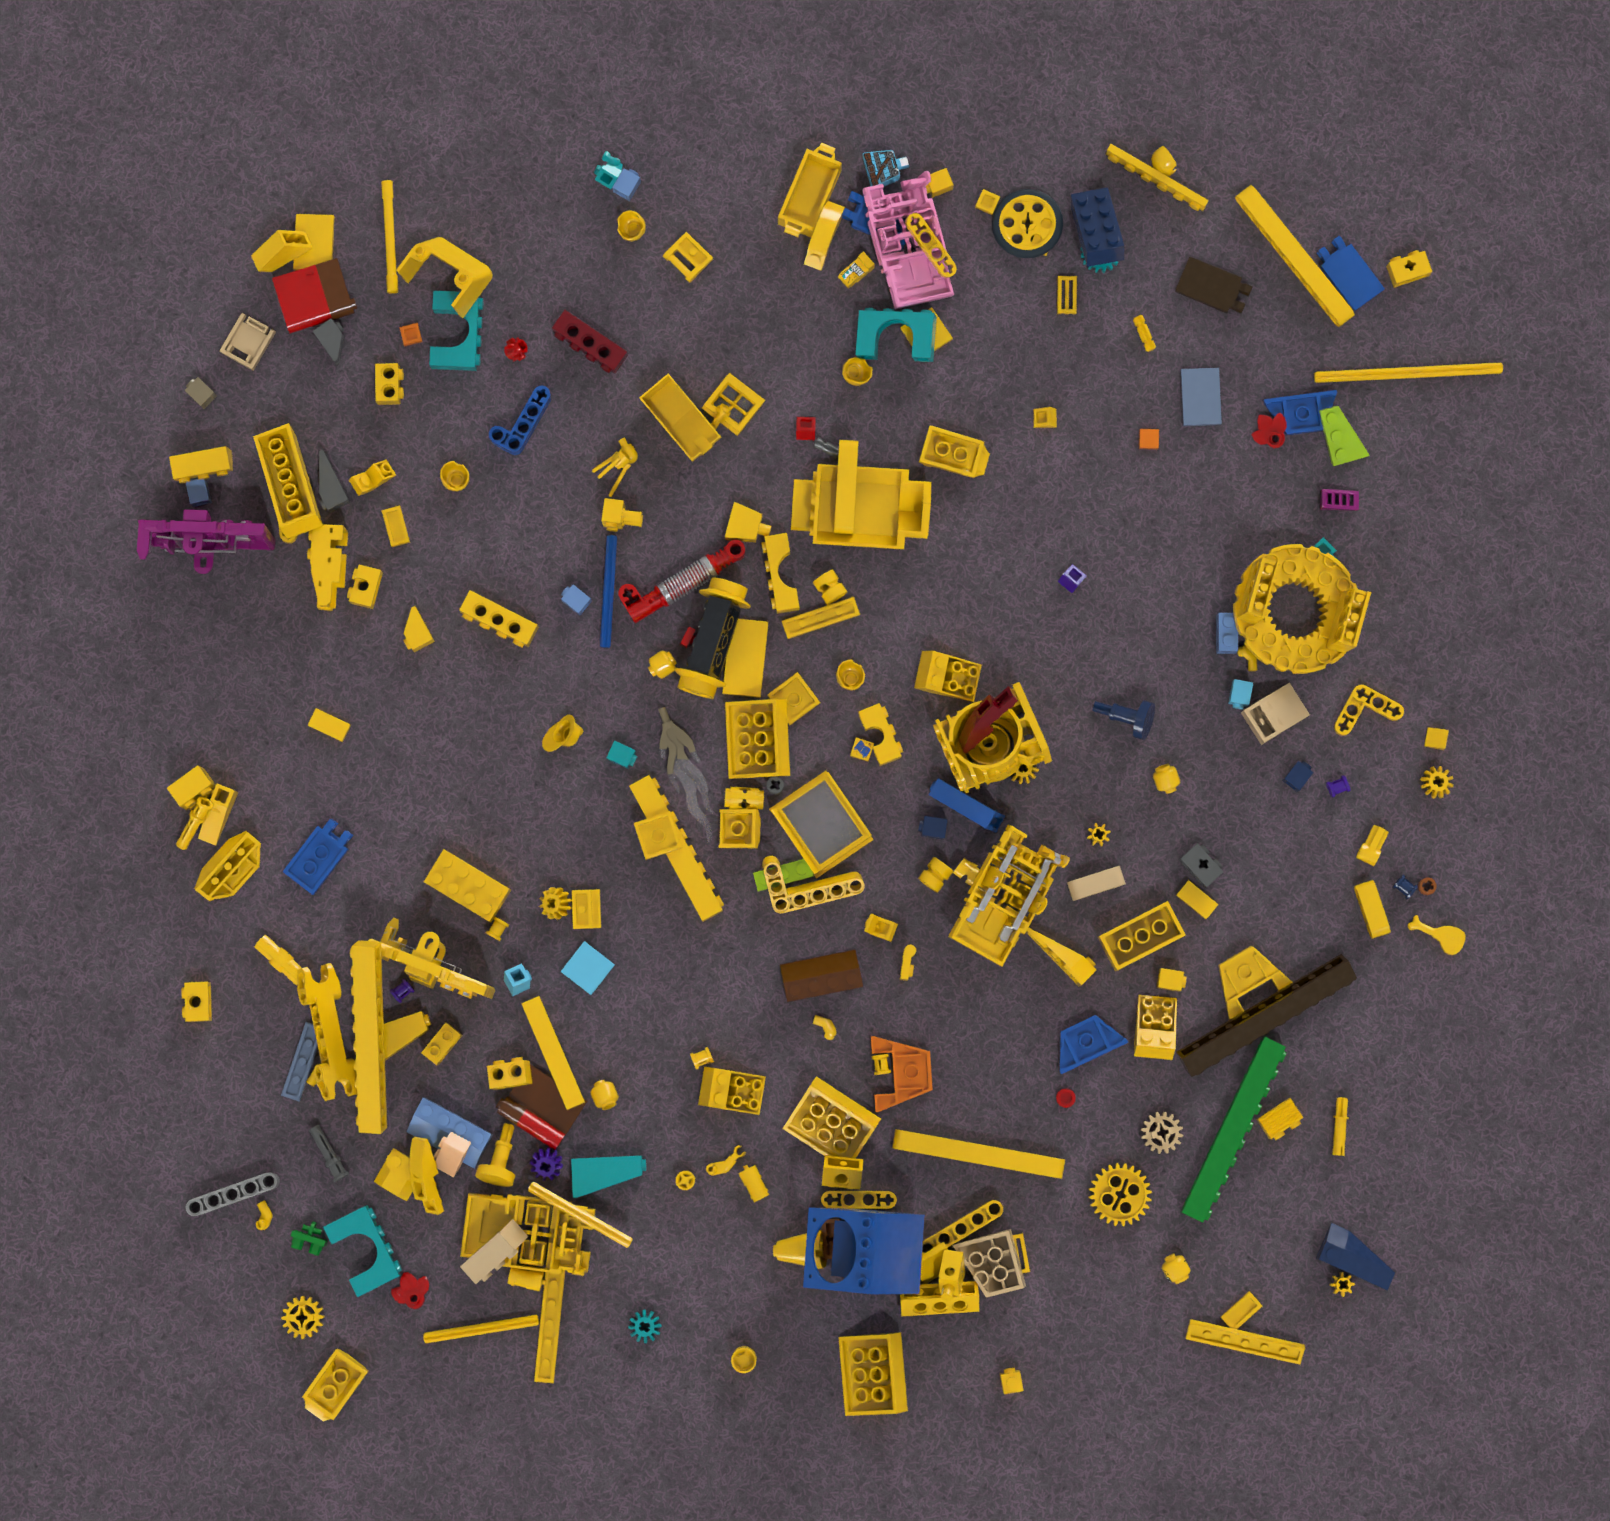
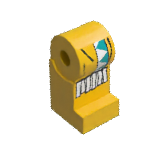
M863 251L854 262L839 274L838 278L847 288H850L871 272L875 264Z

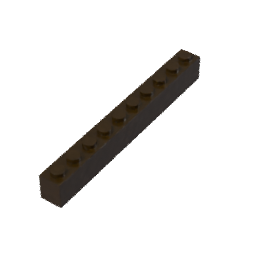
M1342 954L1336 956L1176 1051L1185 1070L1191 1077L1201 1074L1208 1067L1218 1064L1223 1058L1235 1054L1237 1050L1250 1045L1260 1036L1267 1035L1272 1029L1285 1024L1292 1017L1300 1015L1304 1010L1317 1005L1324 998L1334 995L1339 989L1352 984L1357 977L1349 960Z

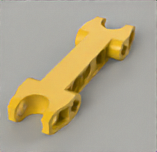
M331 963L321 965V980L319 983L314 981L308 967L298 969L297 972L299 1000L302 1005L310 1006L321 1060V1064L315 1066L314 1074L316 1084L324 1101L335 1099V1083L337 1081L342 1083L348 1097L357 1095V1089H355V1079L357 1077L356 1070L354 1069L355 1060L353 1058L346 1059L334 1001L341 998V987Z

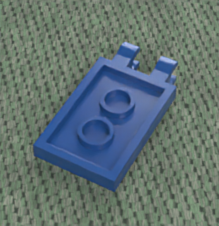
M851 191L848 201L857 204L854 212L845 208L842 218L852 221V228L871 235L868 226L870 219L865 215L868 212V207H866L864 196ZM899 219L895 220L897 233H903ZM905 239L900 240L902 249L906 243Z
M1338 236L1331 242L1337 251L1330 255L1328 250L1323 247L1316 254L1324 263L1320 266L1321 270L1352 308L1353 312H1355L1384 291L1385 288L1352 244L1346 247L1343 239Z
M329 819L323 829L320 826L315 828L283 870L287 876L312 895L317 892L349 849L345 845L353 837V834L346 830L340 838L333 834L332 831L338 825L333 819Z

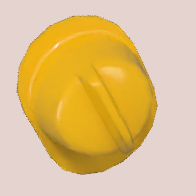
M566 715L547 731L542 741V747L545 751L552 752L560 746H573L584 731L575 723L572 715Z

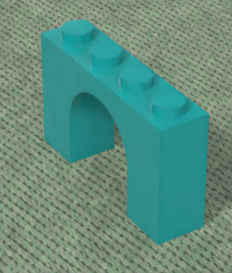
M433 291V312L436 314L458 315L451 304L460 292ZM479 296L464 316V319L469 323V334L463 343L455 347L430 346L429 365L431 369L477 371V365L480 366L481 363L478 347H481L482 344L479 328H482L483 318L479 316L480 310H483L484 306L483 298Z
M874 308L859 310L856 356L865 360H877L879 338L883 330L892 324H904L910 327L913 332V360L933 362L937 317L931 310H921V312H913L910 309H902V312H895L894 309L889 308L883 309V311H876Z
M368 1205L323 1227L331 1244H335L353 1234H364L371 1238L376 1245L377 1258L374 1265L369 1270L349 1279L357 1297L401 1276L400 1271H402L399 1261H394L392 1257L394 1253L392 1246L389 1242L386 1243L383 1238L385 1232L382 1226H377L374 1220L377 1216L373 1208H369Z

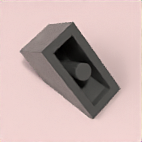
M329 319L315 329L313 333L335 364L338 365L340 364L345 338L342 334L344 329L338 321L334 323L332 319Z

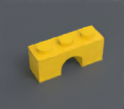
M880 703L859 711L858 715L865 731L875 728L883 733L884 740L882 743L873 747L879 766L900 759L903 749L900 742H896L893 735H896L893 725H889L886 720L889 715L885 706L881 707Z

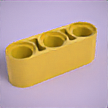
M1370 880L1355 885L1354 891L1371 939L1391 933L1375 882Z

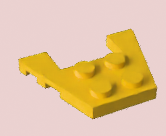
M1249 946L1218 965L1229 1020L1244 1012L1238 998L1270 979H1272L1278 991L1292 983L1285 974L1277 969L1253 946Z

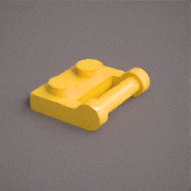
M687 232L663 255L666 261L669 260L686 276L685 279L689 283L713 260V257ZM676 251L695 267L692 271L674 255Z
M907 945L904 949L900 980L908 981V977L913 976L914 965H910L911 957L916 953L914 945Z

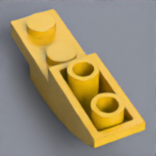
M414 1137L411 1142L409 1159L410 1180L414 1198L423 1202L426 1213L440 1215L444 1212L433 1178L439 1172L431 1151V1145L428 1139Z

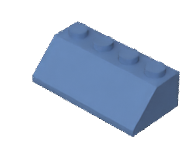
M422 1098L413 1115L407 1133L415 1137L428 1139L430 1145L437 1149H441L438 1147L440 1141L444 1136L448 1137L450 1132L457 1134V1136L464 1138V1140L467 1139V1142L470 1141L471 1144L463 1163L475 1169L493 1134L431 1100Z

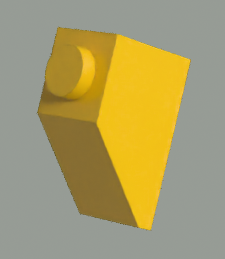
M413 606L404 630L406 638L403 641L408 650L412 648L416 652L435 641L418 609Z

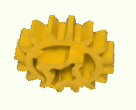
M301 1296L300 1301L297 1297L293 1298L294 1304L288 1302L289 1309H283V1312L286 1313V1316L281 1317L282 1320H286L283 1327L288 1326L289 1330L287 1333L294 1332V1338H297L299 1334H301V1339H305L306 1334L312 1337V1331L318 1333L319 1329L317 1326H323V1323L320 1322V1319L325 1318V1315H320L323 1308H317L319 1302L312 1303V1297H309L307 1301L305 1296ZM299 1305L298 1311L295 1314H291L292 1310ZM308 1306H310L315 1313H311L308 1310ZM302 1311L304 1312V1316H307V1319L304 1320V1323L302 1322V1319H299V1315H302ZM311 1321H315L314 1325L307 1330L308 1324ZM292 1322L298 1325V1329L293 1326Z

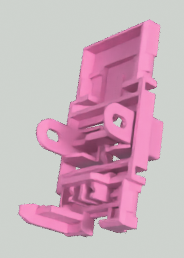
M924 171L918 178L901 181L902 192L884 195L883 184L866 187L862 190L866 207H868V212L865 215L870 219L868 226L879 266H883L881 273L886 275L895 310L954 295L950 277L944 278L938 273L911 233L906 231V225L903 222V218L908 217L910 214H920L946 250L933 199H928L926 186L931 182L929 171ZM911 217L913 221L912 223H910L911 226L916 225L918 228V230L915 231L916 234L919 231L925 229L923 226L919 228L917 225L918 219H913ZM899 219V223L902 226L903 233L900 234L897 233L895 220ZM926 232L922 233L920 236L921 241L928 243L930 235ZM909 238H911L913 248H916V252L912 253ZM905 239L908 254H905L904 251L899 252L902 249L900 240ZM934 248L931 254L934 258L939 259L941 251L938 248ZM944 257L943 260L937 263L938 265L943 263V265L945 266V269L943 271L946 273L949 272L948 266H946L943 262L946 259Z

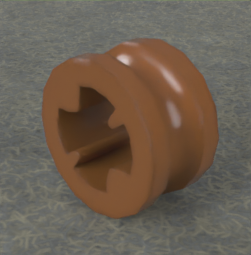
M1424 878L1418 883V890L1423 895L1434 893L1437 887L1436 882L1432 878ZM1429 881L1431 883L1430 886L1432 885V890L1429 889L1426 892L1424 890L1425 887H1422V885Z

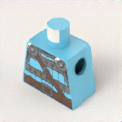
M893 150L863 153V161L870 186L883 184L885 187L900 180L899 170L909 168L907 157L896 159Z

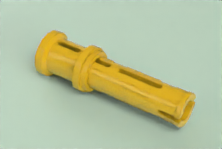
M205 797L197 799L195 808L190 811V819L176 842L178 848L182 850L187 849L199 825L205 822L206 814L213 808V803Z

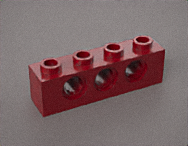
M566 310L563 311L552 327L555 333L554 337L562 342L564 340L569 342V347L576 352L580 350L585 353V358L589 361L600 363V367L607 373L613 372L615 374L628 356L627 351ZM576 329L579 332L575 337H571L568 335L570 330ZM586 340H593L594 344L591 347H586L584 342ZM603 350L610 352L606 358L600 357L599 354Z

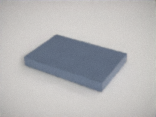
M1219 368L1181 369L1183 426L1221 425Z

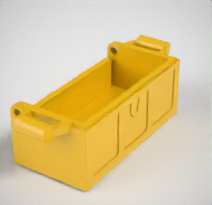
M821 143L814 151L806 149L778 215V225L785 227V233L795 237H799L800 234L812 237L826 202L829 201L842 171V163L835 160L834 152L836 148ZM821 150L831 154L832 158L822 155L818 151Z

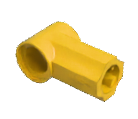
M1373 825L1365 843L1361 845L1356 858L1374 866L1381 854L1380 849L1389 832Z

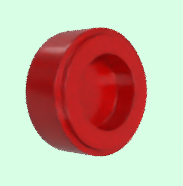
M1061 1089L1056 1095L1058 1105L1063 1108H1069L1075 1103L1076 1096L1070 1089Z

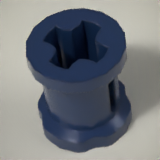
M1403 874L1392 888H1397L1405 895L1406 899H1409L1418 886L1409 882Z

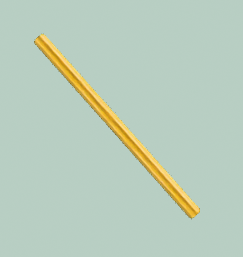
M1482 363L1322 371L1314 373V381L1322 383L1501 374L1503 372V364Z

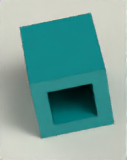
M614 741L606 758L615 764L629 769V766H634L638 756L635 755L636 751Z

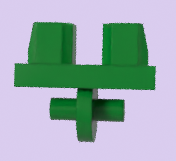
M312 1221L310 1226L304 1224L302 1230L308 1231V1234L292 1230L291 1248L302 1250L305 1241L311 1242L308 1253L319 1256L323 1247L327 1246L328 1240L313 1236L314 1234L321 1235L322 1230L316 1228L317 1222Z

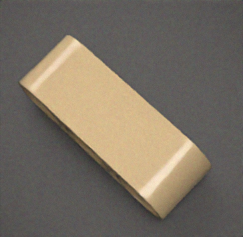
M1120 866L1067 882L1073 901L1126 884Z

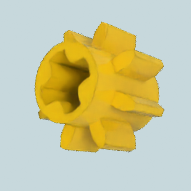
M1095 823L1094 830L1088 828L1091 835L1087 839L1093 840L1092 846L1099 843L1102 847L1103 840L1109 842V838L1106 835L1111 831L1104 829L1105 824L1098 827V824ZM1096 830H1098L1099 833L1103 832L1101 840H1099L1098 837H1094Z
M1340 1272V1277L1332 1276L1334 1283L1329 1285L1335 1287L1334 1294L1340 1291L1341 1296L1344 1297L1345 1292L1352 1293L1350 1288L1355 1283L1350 1282L1351 1275L1345 1278L1343 1272ZM1340 1280H1341V1281H1346V1282H1345V1286H1346L1345 1289H1344V1288H1340V1289H1339L1340 1284H1339L1338 1282H1339Z

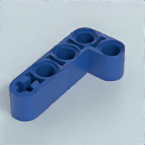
M538 386L534 389L511 432L500 426L492 427L489 431L491 442L512 455L520 454L551 402L549 389L546 386ZM545 392L546 398L542 397L540 400L539 394ZM532 408L538 410L535 416L528 415V412ZM528 425L529 429L527 432L522 433L519 431L520 426ZM501 432L503 437L500 440H494L493 436L495 433ZM513 441L520 443L517 449L510 448V444Z

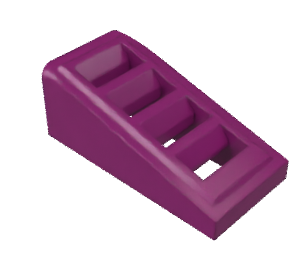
M1322 489L1320 491V510L1358 511L1359 491ZM1328 495H1331V504H1328ZM1335 495H1338V505L1335 504ZM1342 495H1346V505H1342ZM1350 496H1353V506H1350Z

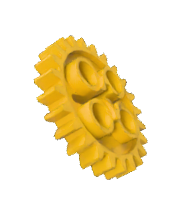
M1116 1163L1115 1169L1108 1165V1171L1102 1168V1175L1095 1174L1098 1179L1097 1181L1091 1180L1095 1187L1089 1188L1090 1191L1094 1192V1195L1088 1196V1198L1094 1199L1090 1206L1097 1207L1094 1211L1095 1214L1101 1212L1099 1219L1107 1217V1224L1113 1220L1114 1226H1117L1118 1221L1121 1222L1122 1226H1125V1221L1132 1225V1218L1139 1221L1138 1214L1145 1216L1143 1208H1150L1145 1204L1146 1201H1152V1199L1147 1197V1194L1152 1193V1191L1146 1190L1150 1183L1143 1182L1146 1176H1139L1141 1170L1133 1172L1134 1166H1131L1128 1170L1126 1163L1123 1164L1122 1168ZM1113 1176L1120 1178V1185L1117 1187H1113L1110 1184ZM1127 1178L1128 1183L1123 1190L1125 1197L1119 1199L1117 1207L1113 1211L1112 1207L1118 1198L1115 1193L1116 1191H1121L1123 1183ZM1132 1184L1138 1187V1192L1135 1195H1130L1128 1192V1187ZM1105 1194L1112 1196V1202L1109 1205H1105L1102 1202V1197ZM1123 1202H1127L1130 1205V1210L1127 1213H1122L1120 1210V1205Z

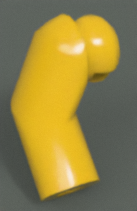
M815 1015L813 1024L823 1027L824 1037L827 1040H833L836 1035V1028L830 1019Z

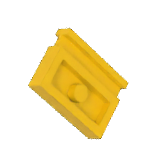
M600 889L572 890L573 929L601 928Z

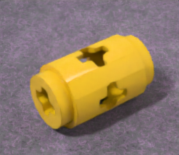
M731 786L730 788H725L724 807H729V809H763L764 790ZM742 803H745L746 808H742Z

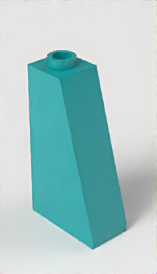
M642 1155L571 1159L573 1198H578L643 1175V1171H646V1159H642Z

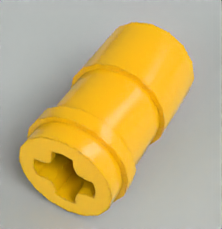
M748 1165L743 1166L744 1171L738 1174L744 1186H746L751 1200L753 1199L756 1202L768 1196V1189L765 1187L756 1165L750 1168Z
M511 1268L508 1284L540 1292L542 1285H546V1280H543L544 1272Z

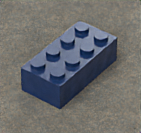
M1108 187L1071 194V210L1087 267L1124 260V242Z

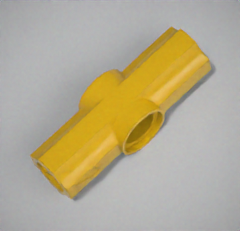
M264 935L254 947L269 960L268 962L276 970L286 975L289 980L298 985L297 972L302 967L293 960L294 958L285 949L280 948L270 937Z

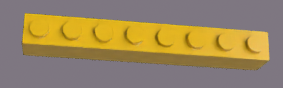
M650 775L629 786L646 818L669 811L667 805H669L667 798L664 794L660 795L657 790L660 786L656 778L651 779ZM672 811L671 815L682 848L666 853L701 920L704 922L722 912L721 907L724 906V903L719 895L715 897L712 891L715 887L711 879L706 880L703 875L706 870L701 861L699 863L696 862L694 856L697 854L692 845H687L685 839L688 837L683 828L678 829L676 825L678 819L674 811Z

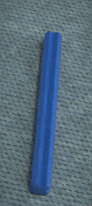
M607 535L600 637V646L602 648H610L617 549V536Z

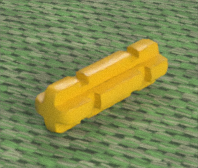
M1143 315L1136 316L1133 321L1135 326L1138 327L1137 331L1142 343H1145V350L1147 352L1152 351L1156 348V345L1151 340L1152 336L1147 324H1145V319Z

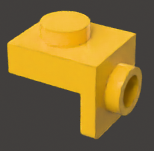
M870 914V917L865 922L864 931L891 942L898 924Z

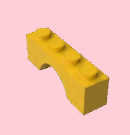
M787 533L764 536L765 542L761 543L763 554L767 553L768 560L765 561L766 572H770L771 579H768L769 591L773 590L774 598H771L772 609H776L777 614L800 610L797 589L784 584L778 574L780 563L785 557L790 555Z

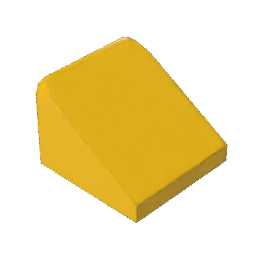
M1055 408L1033 409L1034 428L1057 427Z
M1428 727L1424 746L1444 750L1449 730Z

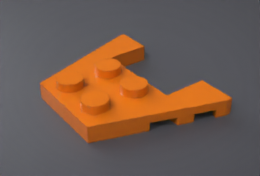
M871 1036L872 1054L892 1053L895 1090L893 1094L874 1095L875 1112H880L933 1090L930 1051Z

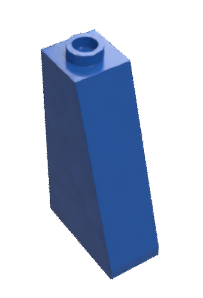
M939 778L930 787L931 792L929 796L988 830L997 832L1005 818V815Z

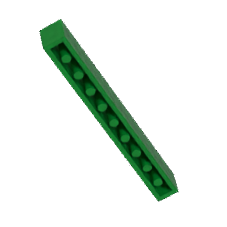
M1262 1037L1180 1211L1181 1213L1202 1223L1210 1218L1212 1213L1210 1207L1213 1202H1217L1221 1194L1218 1190L1221 1184L1225 1185L1229 1177L1226 1173L1229 1167L1233 1168L1237 1160L1235 1154L1238 1149H1242L1245 1143L1243 1137L1246 1132H1250L1254 1124L1251 1120L1254 1114L1258 1115L1262 1107L1259 1103L1262 1097L1267 1096L1270 1090L1268 1084L1271 1079H1275L1278 1073L1276 1067L1279 1062H1283L1286 1056L1285 1046L1267 1037Z

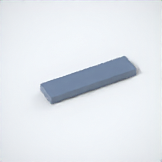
M305 1022L281 1096L299 1102L318 1050L314 1025L312 1023Z

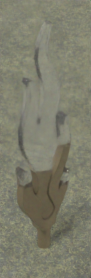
M666 707L658 709L663 721L659 748L661 758H665L666 749L669 748L667 764L669 780L678 794L680 789L675 776L682 782L686 793L688 810L705 828L707 843L710 844L712 838L711 824L702 813L696 797V790L698 789L701 793L705 809L710 814L714 813L709 805L707 782L700 770L686 756L684 746L688 748L692 758L697 763H700L701 760L696 753L691 738L682 729L677 727L672 720L670 721Z

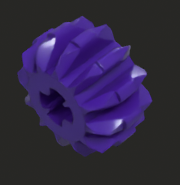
M550 1147L547 1148L546 1152L540 1148L539 1153L534 1152L532 1156L534 1159L530 1160V1164L533 1166L531 1167V1172H537L536 1178L540 1175L543 1176V1181L546 1180L547 1176L550 1180H553L554 1175L559 1176L560 1169L563 1168V1164L560 1163L562 1156L556 1157L557 1150L551 1153Z

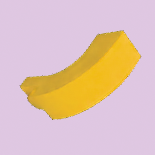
M830 201L826 202L811 237L804 261L805 265L822 270L830 244L841 222L845 209L844 206Z

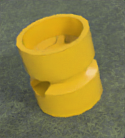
M833 569L813 581L817 591L822 592L821 597L826 605L834 603L848 592L842 583H838L839 578Z
M933 857L927 865L929 869L923 870L918 880L938 893L944 885L943 880H948L954 871L945 863Z
M748 1346L738 1347L731 1357L732 1367L739 1373L750 1372L754 1369L757 1361L755 1351Z

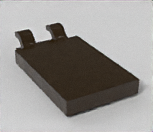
M1189 257L1175 292L1224 313H1228V310L1232 309L1242 314L1245 303L1236 301L1237 296L1241 293L1249 297L1253 287L1240 283L1242 277Z

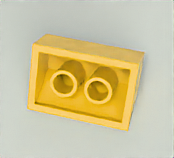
M226 446L169 457L173 479L179 481V483L190 482L191 478L198 477V480L208 479L209 475L213 474L225 476L228 475L229 471H233L232 450Z

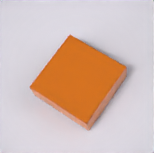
M418 323L399 327L404 347L423 342Z
M1140 429L1139 449H1158L1159 429Z

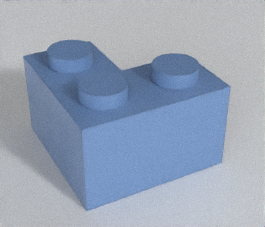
M1218 613L1216 615V654H1236L1238 652L1239 633L1236 628L1234 614Z

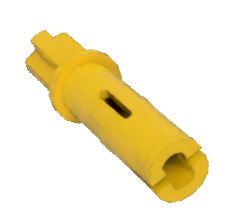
M1343 1097L1337 1098L1336 1114L1333 1116L1335 1118L1332 1155L1345 1156L1346 1122L1349 1119L1347 1117L1348 1099Z

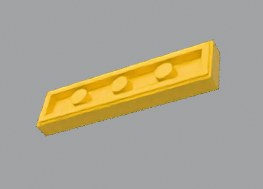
M851 597L782 620L787 639H791L859 616L860 613L855 598Z

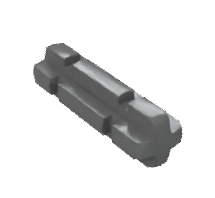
M820 437L815 440V448L822 449L824 453L838 458V447L829 442L826 443Z

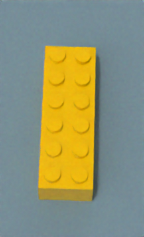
M288 423L253 436L278 523L285 537L289 539L323 526L297 437L290 424Z

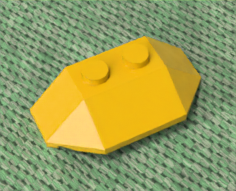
M247 831L228 839L202 868L194 889L208 901L234 896L259 868L261 843Z

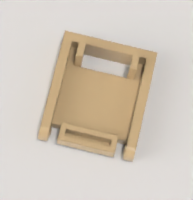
M242 313L221 347L220 353L254 371L276 331L271 329L269 334L266 335L269 330L268 326L250 316L244 323L246 315ZM234 348L248 355L246 361L231 354Z

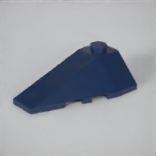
M1333 1223L1330 1224L1316 1259L1388 1291L1395 1272L1349 1230Z

